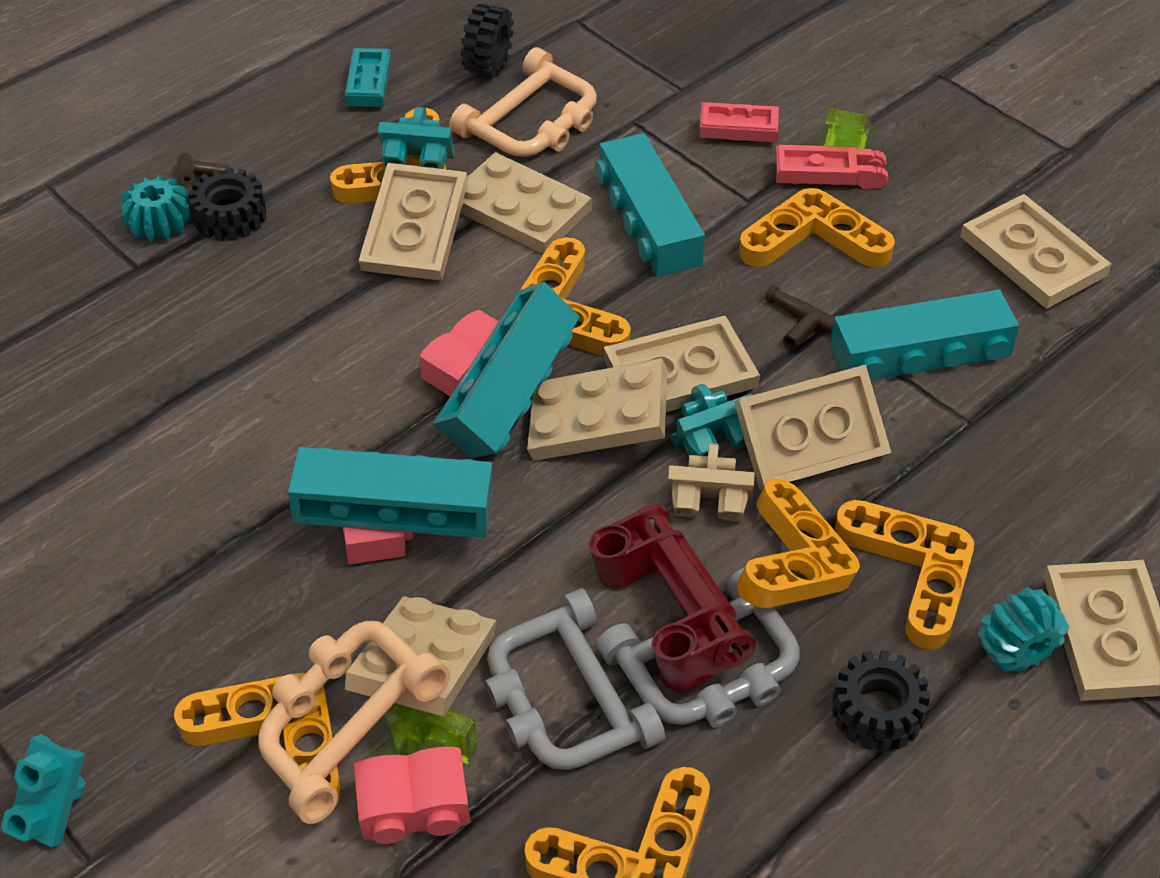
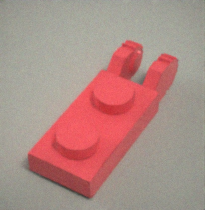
M776 146V183L857 184L866 190H871V188H874V190L880 189L887 185L888 172L886 169H883L887 165L886 155H884V152H880V150L877 151L875 149L872 151L871 149H856V147Z

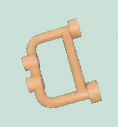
M535 47L529 51L523 62L522 71L528 76L526 80L483 114L467 104H461L453 112L449 127L452 132L465 139L475 135L498 149L517 157L534 156L547 147L560 152L568 143L570 136L568 129L573 127L580 132H584L590 126L593 119V112L591 110L596 105L597 94L593 86L587 81L552 63L553 57L550 53ZM549 80L562 85L582 97L577 103L574 101L568 102L560 117L554 122L545 121L539 128L537 136L528 141L515 140L491 127Z
M364 621L353 625L337 641L331 636L318 638L309 649V659L314 663L309 671L301 679L294 674L285 675L275 683L272 689V696L278 704L262 722L258 734L259 750L267 764L291 790L289 806L304 823L314 824L320 822L334 810L338 801V794L325 777L406 690L417 700L427 702L438 697L449 683L450 671L435 655L431 653L418 655L389 626L379 621ZM369 641L375 642L399 667L302 770L280 745L279 737L281 731L292 718L302 717L313 708L315 694L329 679L339 678L347 672L352 662L351 655L361 645Z

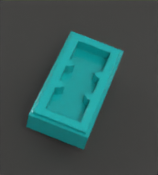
M353 49L345 91L346 106L384 107L392 60L391 49Z

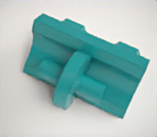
M416 107L413 118L400 117L399 123L379 122L378 136L382 146V158L385 167L387 163L406 165L408 155L420 156L421 167L437 169L444 168L447 158L454 159L455 145L452 143L451 128L440 127V120H428L426 108Z
M705 384L694 386L691 391L692 401L681 405L682 413L685 417L677 421V432L669 437L674 448L677 449L684 446L689 455L708 456L709 443L717 444L713 435L725 432L732 449L745 447L746 443L734 401L752 396V394L727 402V396L723 390L712 394Z
M42 734L32 737L26 758L18 760L14 779L17 782L18 790L13 807L5 811L1 825L3 832L23 842L35 839L52 848L61 844L73 800L80 798L84 793L86 782L80 777L85 754L60 747Z

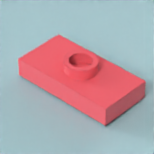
M702 102L699 138L777 142L779 107Z

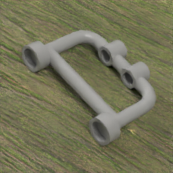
M745 567L730 576L725 584V590L733 600L729 603H731L736 611L735 620L737 621L754 613L778 646L780 656L770 664H754L747 668L738 679L723 686L712 684L703 689L694 700L684 704H674L664 697L643 665L655 659L651 646L652 638L640 642L631 626L626 623L609 628L598 638L596 648L608 665L619 664L644 704L651 703L660 720L669 724L685 725L706 717L711 727L723 726L737 714V708L734 703L748 696L758 707L770 703L781 692L778 682L794 672L800 660V647L792 631L774 607L760 608L746 602L737 591L736 583Z
M583 588L563 595V607L506 630L498 635L490 645L487 662L492 677L484 681L489 698L496 709L508 705L514 716L505 720V724L516 749L529 745L531 751L541 763L553 769L569 770L586 765L635 742H639L644 749H648L666 740L662 722L651 703H645L627 712L581 631L597 625L593 604ZM557 630L613 728L608 732L567 749L558 748L550 742L538 711L532 708L515 669H511L507 660L511 650Z

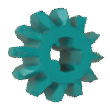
M161 175L157 176L154 180H148L143 177L142 183L129 184V190L121 194V218L127 230L131 231L136 239L147 237L151 243L159 237L169 240L170 234H182L183 226L191 223L188 193L185 187L178 185L175 178L164 181Z
M1027 587L1015 596L1011 593L1008 594L1006 600L1002 603L994 604V610L981 619L983 626L980 627L977 633L982 641L983 648L996 665H999L1004 672L1015 670L1017 673L1024 672L1030 665L1039 666L1040 661L1045 657H1052V651L1056 647L1063 645L1065 641L1064 635L1070 626L1065 620V615L1060 610V606L1051 596H1048L1042 589L1031 590Z

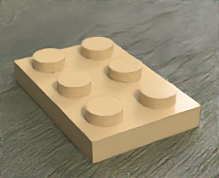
M495 152L468 176V186L460 214L544 254L554 240L563 238L592 210V198Z
M387 163L359 257L361 271L442 281L468 186L467 172Z
M1025 194L962 226L960 236L1046 309L1107 277L1111 268V263Z
M726 316L603 347V360L607 368L663 359L667 368L666 412L680 409L682 404L691 402L692 388L700 384H705L712 394L723 390L726 396L759 387L760 374Z
M663 359L548 379L538 385L533 392L527 446L533 461L665 438L667 368Z
M866 365L734 401L759 490H763L767 481L771 479H782L791 482L891 453Z
M1144 560L1047 566L1044 581L1048 594L1060 606V610L1065 615V620L1070 626L1064 635L1065 641L1063 644L1080 701L1160 696V606Z
M403 596L383 624L389 626L418 655L425 653L435 655L449 669L450 680L445 690L433 700L427 702L419 701L406 690L395 703L445 716L493 640L496 620L479 616V614L471 610H456L433 604L424 598ZM369 641L346 672L345 690L371 697L399 666L375 642Z

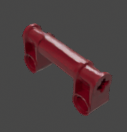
M660 504L646 505L635 513L594 531L589 539V548L599 580L604 586L611 589H621L657 571L686 616L681 620L663 626L657 630L652 638L651 646L662 683L667 688L675 691L692 689L699 683L727 669L740 666L753 655L756 649V640L749 631L741 629L735 620L736 611L725 598L701 563L683 533L673 529L670 524V515L664 506ZM650 519H654V527L649 521ZM729 646H731V648L733 649V652L731 653L729 652Z

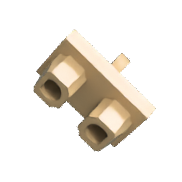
M709 443L708 456L689 455V467L669 465L668 494L672 495L674 515L677 517H698L700 497L718 498L717 518L725 521H742L747 501L752 499L755 472L735 471L736 459L718 457V444Z

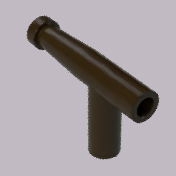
M182 153L177 158L179 182L184 187L192 186L195 183V176L200 177L206 174L208 177H212L213 170L219 169L220 174L226 173V168H230V165L193 160L192 156L188 153Z
M774 285L769 287L765 294V300L778 304L801 319L783 337L786 347L795 350L816 328L832 335L833 316L807 302L780 291Z

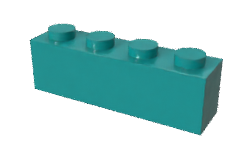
M645 133L600 143L599 161L595 162V173L598 182L601 185H606L613 209L620 210L625 230L629 236L633 235L635 237L642 261L650 264L656 277L703 266L705 234Z
M545 282L519 290L435 419L433 425L471 459L489 454L495 455L500 452L510 440L511 435L509 431L515 421L522 417L530 408L532 403L530 397L536 387L543 383L551 374L553 369L551 363L557 353L570 343L573 337L571 331L580 316Z
M999 289L836 316L833 322L830 349L840 371L866 365L870 381H874L880 378L915 374L921 371L956 367L962 364L997 360L1012 356L1019 324Z
M299 447L288 490L292 522L486 538L493 495L492 462L475 461L472 459L432 458L422 455L407 456L381 454L378 452Z

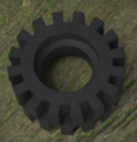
M477 3V6L472 8V13H469L467 17L469 23L468 25L465 24L463 30L465 37L461 40V44L464 45L461 50V57H463L461 63L465 70L495 77L500 74V70L504 69V61H507L509 57L508 49H511L512 46L510 38L514 33V30L511 29L514 21L511 19L512 12L509 9Z
M226 168V173L220 174L219 169L213 170L212 177H208L206 174L200 176L201 183L195 181L192 185V190H189L188 196L194 224L199 232L203 231L205 237L211 238L215 234L216 240L223 241L224 236L229 235L230 241L237 240L236 234L242 233L245 238L251 235L250 228L257 231L261 228L260 222L264 223L266 220L265 213L267 211L262 184L260 180L257 181L253 173L247 176L246 170L239 169L237 174L233 172V168ZM227 203H234V204H231V205L221 206V205L227 204Z
M880 650L879 659H874L872 651L863 652L861 662L854 656L848 660L847 668L842 666L836 680L832 700V715L837 717L836 726L840 732L849 728L847 739L852 743H855L861 737L864 739L862 748L871 750L873 742L880 743V752L890 751L892 741L900 749L906 746L908 738L914 741L918 736L920 728L922 729L930 701V691H927L929 683L926 677L918 678L920 668L915 663L907 669L905 668L906 657L898 654L894 662L888 660L890 651ZM870 690L884 691L893 695L900 702V707L893 711H878L867 706L861 700V695Z

